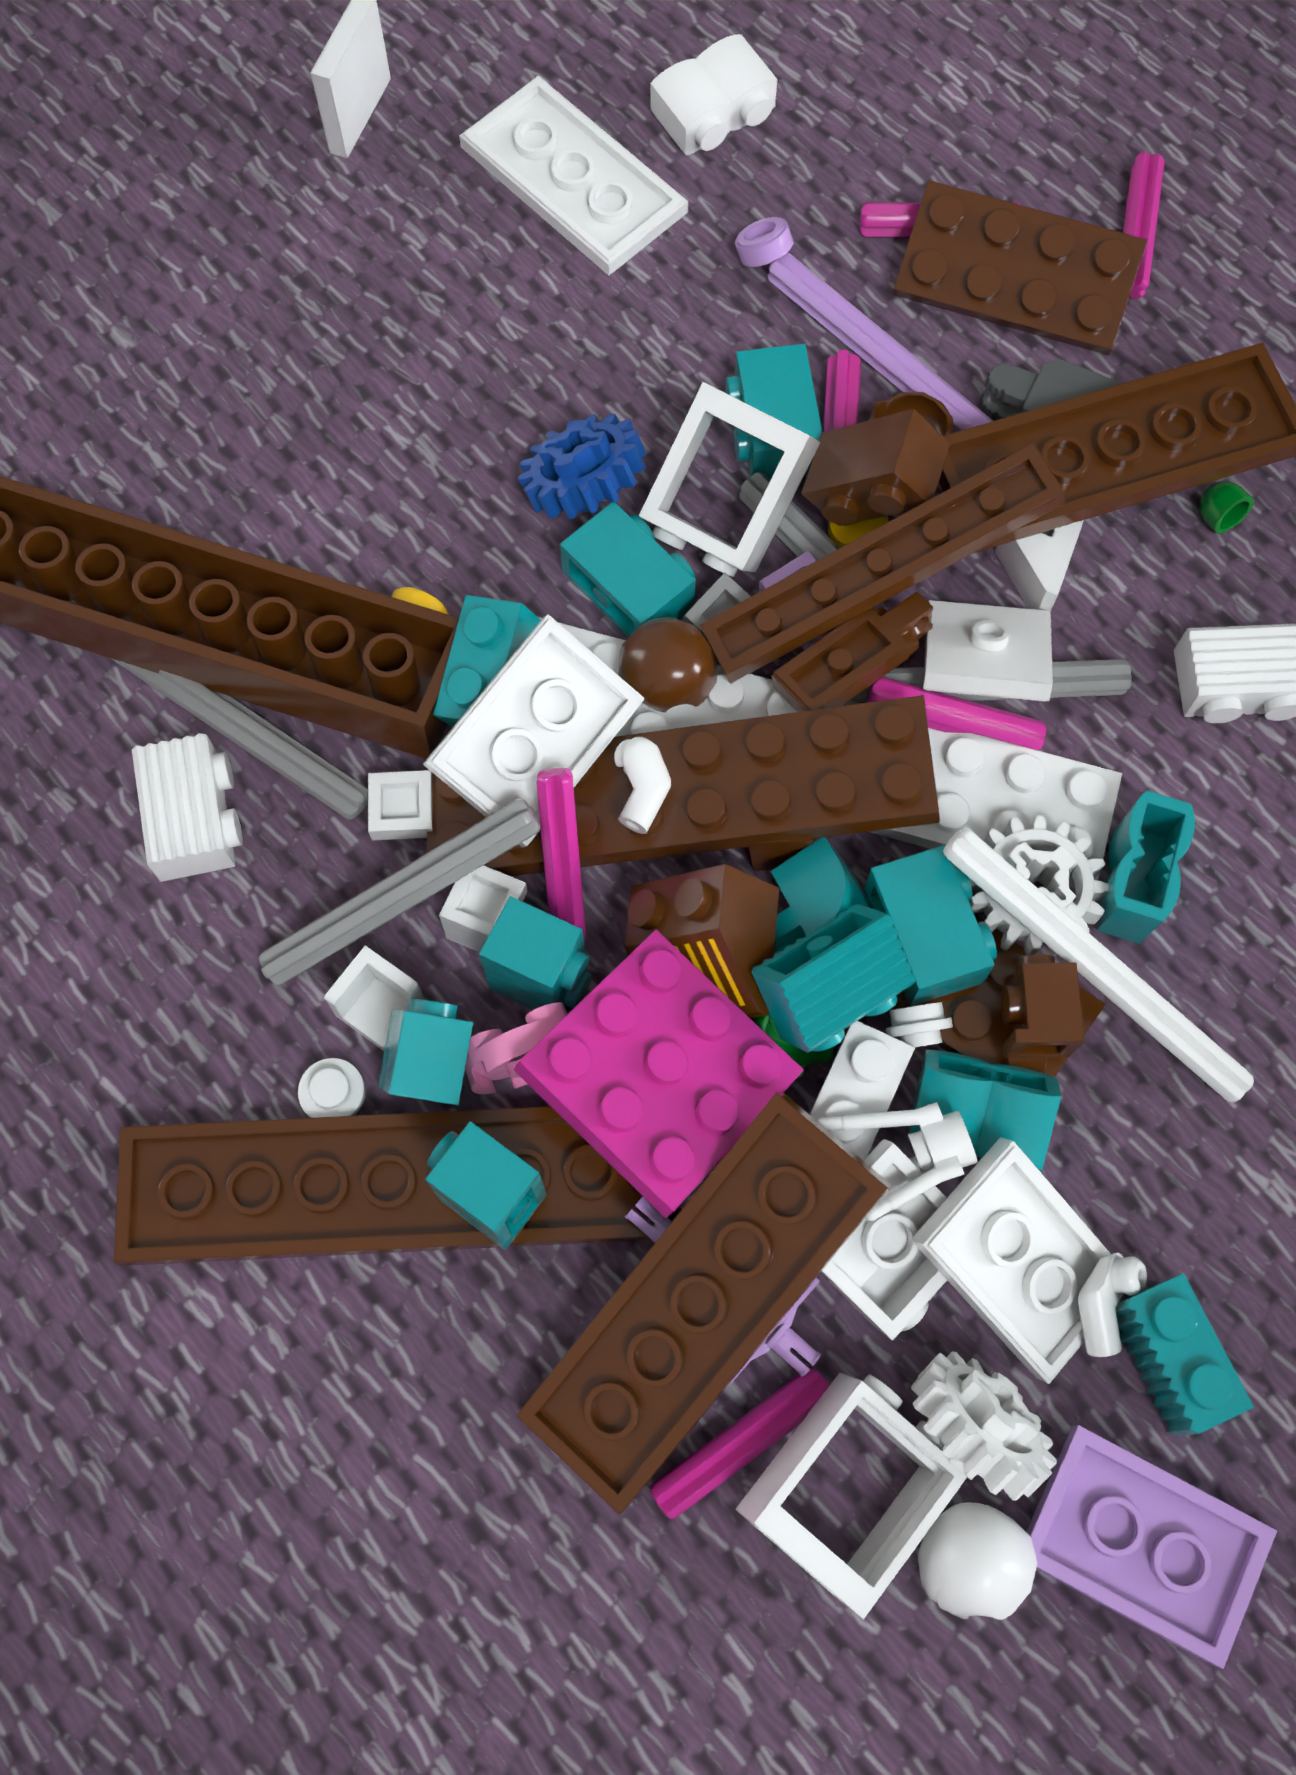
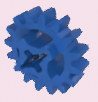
M592 414L586 420L568 421L566 431L560 434L555 431H549L546 434L548 440H544L542 444L532 445L530 451L534 458L521 461L520 467L523 474L518 476V480L536 513L544 510L547 517L553 519L564 510L568 519H574L578 512L590 511L592 514L597 512L599 502L604 499L611 502L618 501L619 496L617 492H620L622 488L634 487L636 481L633 474L645 470L646 466L642 458L647 454L637 430H634L629 419L619 422L616 414H610L602 422H599L596 414Z

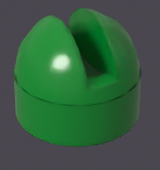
M1219 481L1210 484L1202 494L1199 510L1204 521L1216 533L1222 534L1245 519L1253 507L1254 499L1241 486L1230 481Z

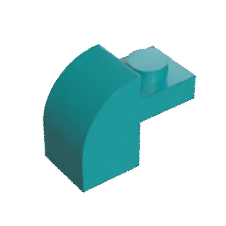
M826 837L818 839L813 845H809L771 871L790 907L777 915L774 955L777 952L784 951L786 946L795 944L797 939L805 938L808 932L816 931L818 926L827 924L828 919L836 918L840 912L848 911L849 906L860 904L870 908L866 894L851 869Z

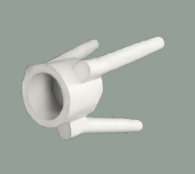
M937 1102L915 1110L824 1117L817 1120L828 1131L920 1126V1131L911 1133L908 1136L915 1154L914 1157L910 1158V1161L923 1174L881 1199L866 1217L869 1221L876 1220L891 1210H895L941 1182L964 1175L962 1168L978 1163L959 1110L942 1116Z

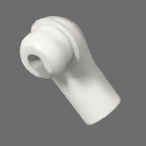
M634 737L621 742L614 754L616 766L624 767L623 771L627 774L633 786V791L618 820L627 828L641 834H646L670 790L671 777L658 746L644 737Z
M1118 1252L1101 1258L1079 1292L1078 1305L1087 1354L1090 1356L1107 1357L1115 1355L1122 1350L1115 1308L1123 1294L1135 1296L1146 1286V1268L1138 1258L1134 1256L1123 1258L1122 1254Z

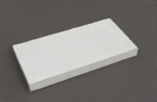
M539 75L459 135L460 145L463 150L607 275L612 274L688 213V201Z

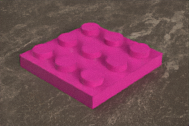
M655 930L517 1063L514 1071L653 1207L667 1218L723 1159L774 1094L781 1091L784 1092L804 1069L658 930Z

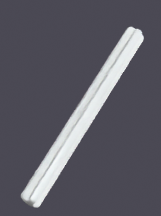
M962 828L953 835L943 849L944 855L949 861L1067 963L1076 962L1077 971L1226 1101L1236 1102L1251 1089L1254 1079L1244 1067L969 828Z

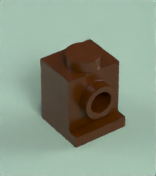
M1048 954L1025 955L1015 959V975L1011 979L1010 985H1004L1001 998L1003 1021L1005 1025H1014L1013 1033L1002 1045L1003 1059L1070 1057L1085 1041L1077 963H1055V957Z

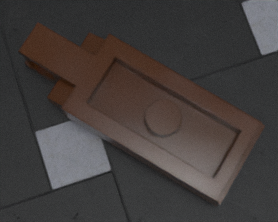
M916 591L890 611H887L883 606L875 610L873 608L866 610L844 622L774 671L772 675L773 688L797 712L844 705L878 679L906 661L918 649V639L933 627L931 623L933 606Z

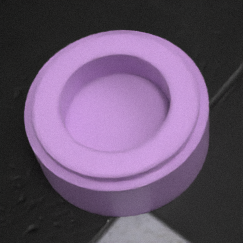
M779 217L764 218L748 225L738 234L735 240L740 260L743 265L748 267L766 265L781 258L792 248L794 243L787 221Z

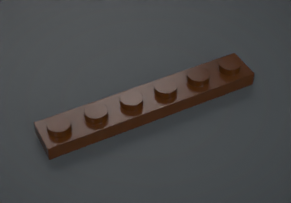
M1033 443L700 624L728 680L730 683H733L1065 504V492Z

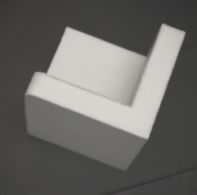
M484 865L456 881L439 914L446 939L480 952L509 896L523 902L528 892L526 883Z
M367 946L362 948L324 997L337 1018L383 1051L385 1049L392 1009L408 1011L410 998L425 1000L415 980Z

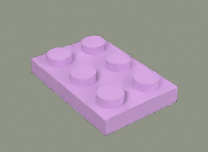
M1076 1425L1072 1426L1057 1464L1053 1469L1027 1529V1533L1032 1538L1037 1560V1570L1205 1662L1224 1669L1277 1530L1095 1433Z

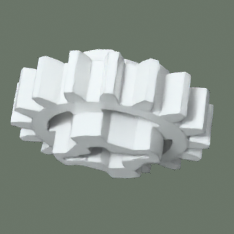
M1037 815L1030 829L1025 830L1017 817L1011 818L1005 828V836L992 828L983 841L1032 884L1039 881L1044 887L1038 889L1089 933L1090 930L1086 923L1095 925L1105 911L1095 901L1101 900L1109 888V884L1094 880V877L1105 866L1104 860L1095 858L1087 860L1084 855L1092 841L1088 837L1079 839L1075 843L1067 839L1070 824L1065 821L1055 832L1048 831L1043 815ZM1069 874L1073 878L1076 895L1069 889ZM969 878L972 891L978 892L969 901L973 913H985L987 918L984 922L988 925L991 932L998 929L1004 933L1001 939V948L1007 951L1016 940L1024 942L1026 955L1036 954L1040 950L1043 941ZM1048 946L1049 950L1053 953V955H1057V953L1054 952V951Z
M953 1351L947 1357L942 1353L938 1354L917 1376L918 1379L912 1384L911 1389L919 1396L913 1402L914 1408L928 1417L927 1423L923 1428L928 1434L939 1437L944 1445L942 1454L949 1458L948 1462L970 1480L978 1474L984 1479L990 1493L997 1495L1004 1489L1012 1500H1018L1023 1494L1029 1497L1052 1474L1051 1469L1057 1464V1459L1047 1450L1053 1445V1442L1048 1436L1040 1432V1418L1029 1412L1023 1403V1397L1018 1393V1387L999 1372L988 1376L984 1373L978 1360L971 1358L966 1364L960 1355Z

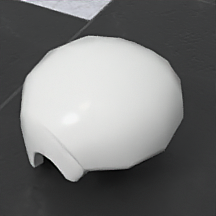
M969 1502L951 1506L942 1512L923 1537L918 1551L920 1578L923 1589L931 1600L938 1603L939 1608L957 1617L968 1619L969 1616L977 1615L999 1620L1005 1619L1015 1612L1031 1592L1037 1567L1032 1538L1012 1518L988 1505Z

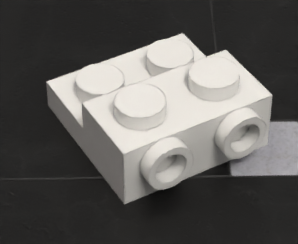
M883 1139L863 1160L892 1185L881 1199L923 1174L894 1143ZM936 1186L876 1220L869 1221L865 1218L822 1270V1273L829 1279L828 1281L875 1328L892 1341L901 1331L911 1329L924 1317L928 1309V1301L948 1281L911 1240L947 1199Z

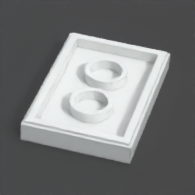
M547 614L435 748L423 765L485 817L490 816L516 799H524L533 808L540 823L536 784L538 772L545 768H568L572 772L573 786L575 787L645 698ZM536 835L525 840L519 845L521 847H527Z
M1000 1137L911 1240L1037 1379L1050 1384L1085 1341L1078 1305L1079 1292L1098 1261L1111 1253L1016 1143Z

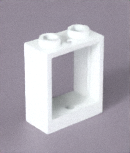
M702 382L639 517L655 524L652 533L657 539L680 550H683L686 542H689L706 551L702 562L722 573L734 577L737 569L755 572L820 441ZM714 416L784 451L738 547L668 512Z
M839 1373L735 1510L839 1601L864 1619L967 1477L948 1462L949 1458L942 1454L944 1445L939 1437L928 1434L923 1426L926 1422L921 1420L914 1427L897 1412L903 1401L888 1386L870 1374L862 1381ZM853 1409H856L916 1462L919 1467L848 1564H846L787 1513L781 1505Z

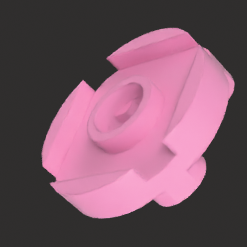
M558 1002L541 1006L525 1016L527 1024L502 1033L501 1029H491L472 1036L465 1065V1072L472 1091L477 1094L496 1093L493 1081L508 1077L511 1078L514 1089L528 1085L514 1069L517 1063L567 1015L564 1004Z

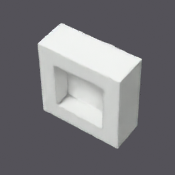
M430 770L368 773V832L372 841L427 838V832L432 831V772Z

